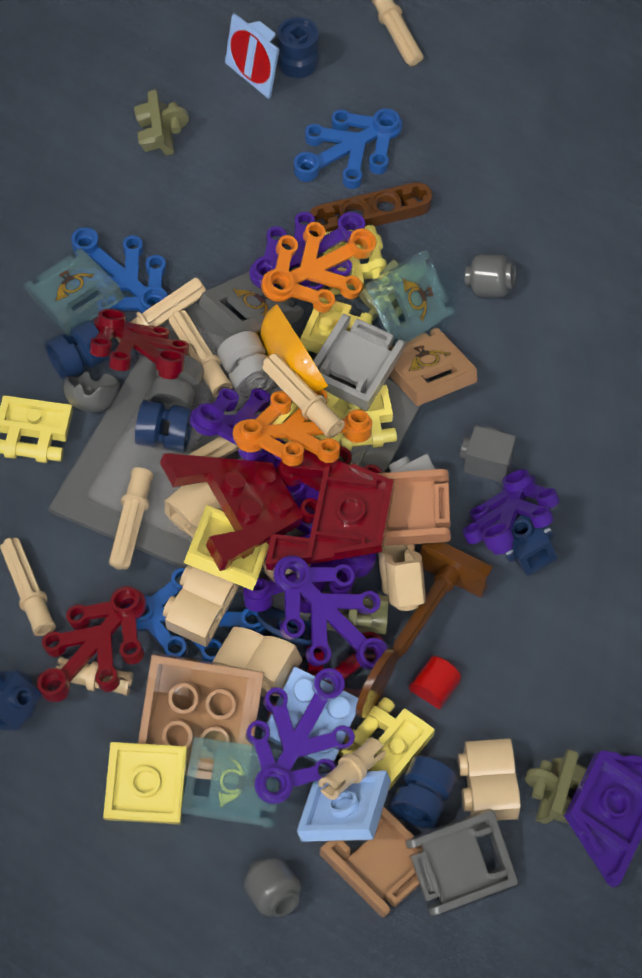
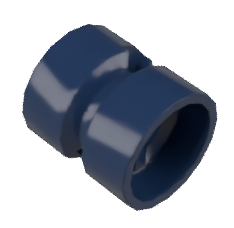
M292 17L283 21L277 30L278 68L288 77H307L318 66V27L314 22L303 17Z
M86 320L71 328L70 335L67 336L61 333L44 343L48 358L63 381L65 377H76L82 374L84 366L94 368L109 359V356L97 357L90 354L91 339L99 333V330L90 320Z
M144 399L137 416L135 444L152 448L163 444L165 450L185 453L192 432L189 418L193 408L172 405L170 409H166L162 402ZM166 420L171 421L169 434L164 433Z
M416 756L412 759L404 775V781L407 785H399L390 807L404 821L417 827L431 829L436 826L444 809L442 801L449 799L457 782V776L448 766L433 758Z

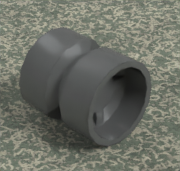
M185 355L184 371L180 373L179 378L172 380L164 379L156 371L157 376L152 383L147 400L162 402L166 409H170L172 405L193 408L196 391L200 386L204 368L197 360Z

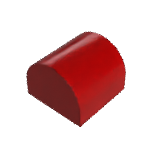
M432 656L410 684L409 691L440 710L460 684L461 676L451 663L443 658Z

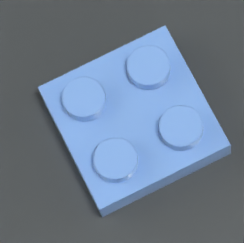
M297 667L291 670L283 687V690L288 695L287 709L294 730L314 695L312 682L315 677ZM321 681L320 686L324 692L329 693L333 691V685ZM342 691L336 699L328 701L308 738L330 733L341 725L350 727L355 716L358 698ZM279 696L275 706L282 705L281 696ZM271 713L267 721L270 729L268 740L282 746ZM343 731L337 732L336 740L342 744L346 733ZM331 748L302 757L314 763L323 758L334 762L339 750ZM325 764L320 765L326 769H330L329 766Z
M367 771L366 777L360 783L350 785L335 800L325 797L321 792L329 783L319 787V782L314 781L297 829L301 841L373 840L391 783L387 771ZM319 773V774H320L322 777H325V776H326L327 774H329V773Z

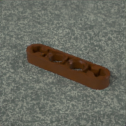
M410 183L317 205L309 213L314 216L315 222L322 225L321 221L317 220L323 219L324 222L328 223L323 225L325 233L338 229V217L335 216L336 214H339L340 218L351 209H356L363 213L362 217L365 220V226L373 225L376 227L426 214L431 208L432 191L423 183ZM417 196V198H418L419 200H422V201H421V202H417V200H416L415 198H412V197ZM381 202H389L395 208L385 212L378 209L377 205ZM313 231L312 233H310L311 235H313V236H315V237H318V236H319L318 233L315 232V231Z

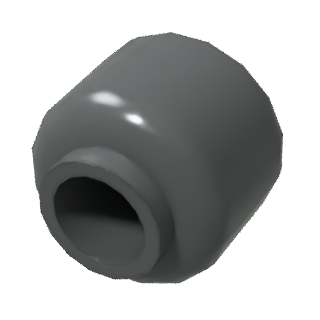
M478 254L474 257L471 266H466V286H471L476 297L503 298L507 296L510 289L515 288V263L510 262L504 254Z
M279 858L261 859L249 868L244 880V891L262 915L282 917L292 912L299 903L301 883L284 860Z

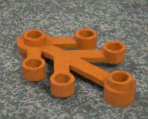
M311 222L303 232L305 247L301 265L289 272L290 261L298 248V242L293 236H281L275 248L278 254L275 269L268 271L261 281V289L264 295L275 302H284L291 297L312 303L318 312H329L335 303L334 294L327 289L317 291L299 285V283L309 280L339 289L342 296L347 299L357 298L363 287L358 277H346L326 270L353 257L356 259L368 258L376 246L374 234L367 229H356L352 232L346 245L317 258L319 244L325 236V228L318 222ZM309 231H315L319 236H312ZM282 244H288L292 249L287 250L283 248ZM356 244L361 245L364 249L357 247ZM273 284L280 285L282 289L274 287ZM351 284L356 288V290H350L347 288L346 285ZM319 298H325L329 304L321 303Z
M323 389L315 392L317 395H322L326 398L327 405V392ZM284 391L274 392L271 395L270 406L255 420H242L233 428V439L239 449L245 452H257L264 449L281 458L282 462L288 466H297L303 462L304 449L316 454L325 463L335 462L339 458L340 444L338 441L331 438L320 441L312 435H323L324 433L313 421L307 422L309 419H305L302 416L300 408L283 424L271 425L280 415H285L292 409V399ZM353 410L342 419L345 425L340 433H343L344 437L349 441L361 443L371 437L372 419L367 412ZM286 438L291 442L283 444L276 439Z

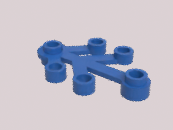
M387 108L377 111L373 117L351 114L342 109L336 110L331 116V126L333 129L323 128L319 124H310L305 129V141L311 146H319L323 141L339 144L318 155L311 152L299 153L294 158L293 167L294 174L299 180L310 182L319 175L321 168L350 153L348 166L342 173V183L348 189H356L362 183V172L360 169L365 145L377 138L375 153L369 157V169L374 174L385 173L388 170L389 163L387 156L390 139L397 137L401 133L402 120L396 111ZM343 119V120H345V121H344V122H338L337 120ZM350 126L364 128L359 133L347 131ZM315 133L319 136H311L310 134ZM379 161V162H382L383 164L377 165V164H375L374 162ZM355 176L356 179H349L347 177Z
M83 227L73 232L71 242L74 253L82 258H91L111 276L92 277L91 279L86 276H80L88 286L81 288L75 294L80 297H87L93 291H129L135 296L114 297L111 294H102L96 299L97 312L103 309L139 311L142 314L152 307L151 304H157L168 296V293L162 289V276L166 273V261L162 256L152 255L146 260V272L149 275L148 288L138 281L139 257L143 253V242L140 237L131 235L123 240L124 269L99 247L98 235L95 230ZM131 245H136V246H138V247L135 248V249H130V248H128V247L131 246ZM157 264L161 267L155 269L151 266ZM78 279L73 280V288L76 289L80 285ZM104 303L111 304L110 307H102L101 305Z
M185 568L175 570L171 577L172 581L153 596L144 595L147 603L146 608L149 612L147 615L140 616L137 619V631L148 630L164 648L165 654L185 657L187 653L185 641L181 637L172 636L161 622L166 623V617L163 616L165 607L163 606L166 605L171 596L175 597L183 588L176 580L182 576ZM247 608L241 612L226 611L218 626L243 627L261 635H264L267 630L259 621L256 624L246 622L248 616H257L258 612ZM211 639L207 647L192 641L201 651L202 659L212 662L215 656H209L205 651L209 647H215L220 650L222 646L221 642L216 639ZM173 644H178L182 647L179 653H171L168 649Z

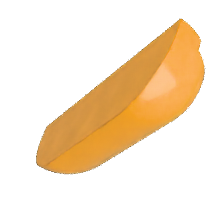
M278 304L274 305L265 315L260 331L261 342L267 355L278 354L314 392L328 387Z

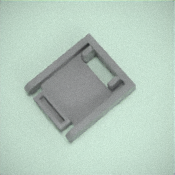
M343 314L313 362L328 385L324 390L368 411L403 354L406 342L399 339L392 351H390L394 335L360 319H356L350 332L346 331L351 316ZM332 374L355 385L356 389L330 378L329 375Z

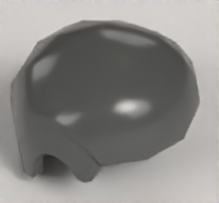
M85 371L77 378L73 376L65 377L62 387L64 395L71 405L84 412L96 413L111 407L117 396L120 383L117 378L107 373L99 380H93L89 372Z

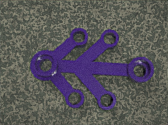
M300 212L295 216V233L293 237L298 242V248L294 256L291 257L289 270L301 265L305 247L303 232L307 225H301L300 222H315L314 216L309 212ZM354 212L343 214L338 220V229L324 236L319 244L317 255L344 241L348 242L353 232L348 230L365 229L364 218ZM274 226L268 229L264 257L258 258L250 268V280L258 288H261L263 274L275 269L278 258L275 248L278 240H274L272 237L287 235L282 227ZM347 260L326 271L346 277L351 276L352 263L350 260ZM343 267V268H346L347 270H346V271H338L337 268ZM309 280L299 283V285L317 291L324 289L323 284L310 286L309 283L312 281Z
M223 388L219 391L217 399L213 404L203 403L192 411L189 418L190 424L201 435H219L237 445L233 439L234 426L242 420H255L259 416L256 413L263 412L268 407L271 396L263 389H253L248 401L236 415H224L225 411L231 412L235 410L239 401V395L232 389ZM279 438L276 439V440H278L279 442H281V443H283V444L286 443V442H284L283 440H281V439H279ZM238 449L239 455L249 461L257 460L261 450L245 452ZM272 454L273 457H275L278 460H281V458Z
M519 469L507 474L502 480L504 485L502 492L470 510L469 515L473 523L468 524L462 529L468 544H475L484 540L487 549L492 551L493 554H504L514 546L512 527L517 513L529 517L535 528H542L553 522L554 517L550 509L557 506L560 502L556 489L538 486L535 477L530 475L526 469ZM527 497L535 498L538 505L522 499Z
M310 533L303 534L300 537L310 538ZM374 553L311 564L310 567L335 568L340 564L350 566L354 571L353 582L347 587L342 588L343 590H338L340 588L334 587L330 582V594H352V586L356 578L366 576L371 572L376 562V555ZM343 571L341 577L337 579L341 582H346V573ZM296 573L286 575V578L290 581H295ZM258 578L253 590L244 587V605L251 611H265L273 605V595L284 591L278 588L275 582H268L263 578ZM327 582L312 584L322 593ZM300 595V612L311 613L310 604Z
M286 556L279 560L274 567L273 578L278 588L284 591L285 619L280 624L282 636L288 640H294L301 636L305 630L304 621L300 618L301 595L310 604L312 646L306 652L308 662L313 666L319 667L330 660L331 649L327 645L328 622L356 650V659L359 665L365 669L372 670L383 652L388 649L387 645L378 638L366 639L338 609L358 610L363 615H370L380 607L381 601L378 594L373 591H365L362 594L321 593L312 584L331 582L336 588L342 589L347 587L354 580V571L346 564H340L335 568L309 567L298 556ZM287 569H291L296 573L295 581H290L286 578L285 572ZM338 570L346 573V582H341L337 579ZM364 597L372 599V609H367L363 605ZM288 621L296 623L298 627L296 634H292L287 630ZM315 648H319L324 652V659L322 661L315 659L313 655ZM366 649H371L374 652L375 659L373 662L365 658L364 653Z
M326 668L314 677L312 682L314 695L295 730L293 729L287 709V693L281 688H272L264 696V706L272 712L283 752L277 763H275L267 740L270 736V729L265 722L257 720L247 727L245 736L248 742L254 745L261 769L255 777L254 789L257 796L263 802L279 804L290 796L293 787L314 781L319 782L322 776L318 772V767L321 764L329 766L331 771L336 768L332 760L323 758L317 761L313 767L290 772L297 758L331 748L345 750L353 744L355 739L354 732L345 725L336 727L330 733L308 738L327 702L336 699L344 689V678L339 671ZM321 681H330L333 685V691L329 693L324 692L320 686ZM271 694L281 696V706H273L270 703L269 697ZM256 726L262 728L264 738L255 739L251 734V729ZM343 731L348 735L347 744H341L336 740L337 732ZM273 778L279 782L280 787L278 791L272 792L268 790L266 786L268 779Z

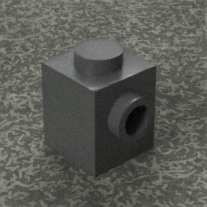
M475 425L472 437L464 438L460 451V458L465 459L464 473L502 483L511 463L516 436L502 433L492 427L483 428Z

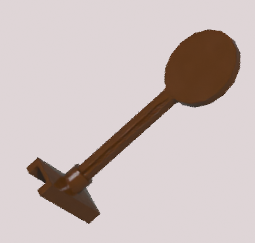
M444 542L422 544L420 555L422 556L423 570L435 575L434 584L426 594V602L419 605L395 640L393 649L390 647L386 649L374 665L358 698L355 714L365 718L369 715L373 706H376L391 678L397 661L408 652L446 593L452 591L454 586H457L482 598L488 588L486 581L492 572L493 566Z

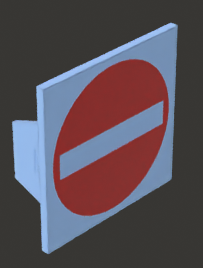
M234 13L231 19L225 63L269 99L272 94L279 49L271 43L276 33L261 21L247 24Z

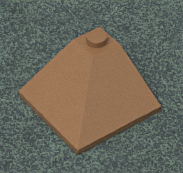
M162 653L153 654L151 656L138 744L186 746L188 751L185 776L219 781L221 774L225 770L230 768L238 769L235 764L227 761L229 756L232 755L241 764L248 779L253 745L246 739L245 732L252 722L257 721L264 672ZM256 727L251 729L253 737L255 736ZM229 773L225 776L224 782L239 784V776L236 773Z

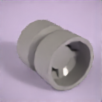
M243 331L234 334L220 345L217 355L224 369L229 373V379L239 396L246 398L250 396L253 389L267 391L275 384L273 379L262 368L263 361L268 356L259 336L255 332Z

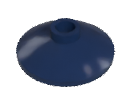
M270 608L265 611H258L257 620L277 638L288 641L296 647L297 644L312 646L311 621L302 619L305 624L303 634L294 640H288L280 632V624L285 619V611ZM292 621L287 623V630L292 634H296L298 631L296 623Z

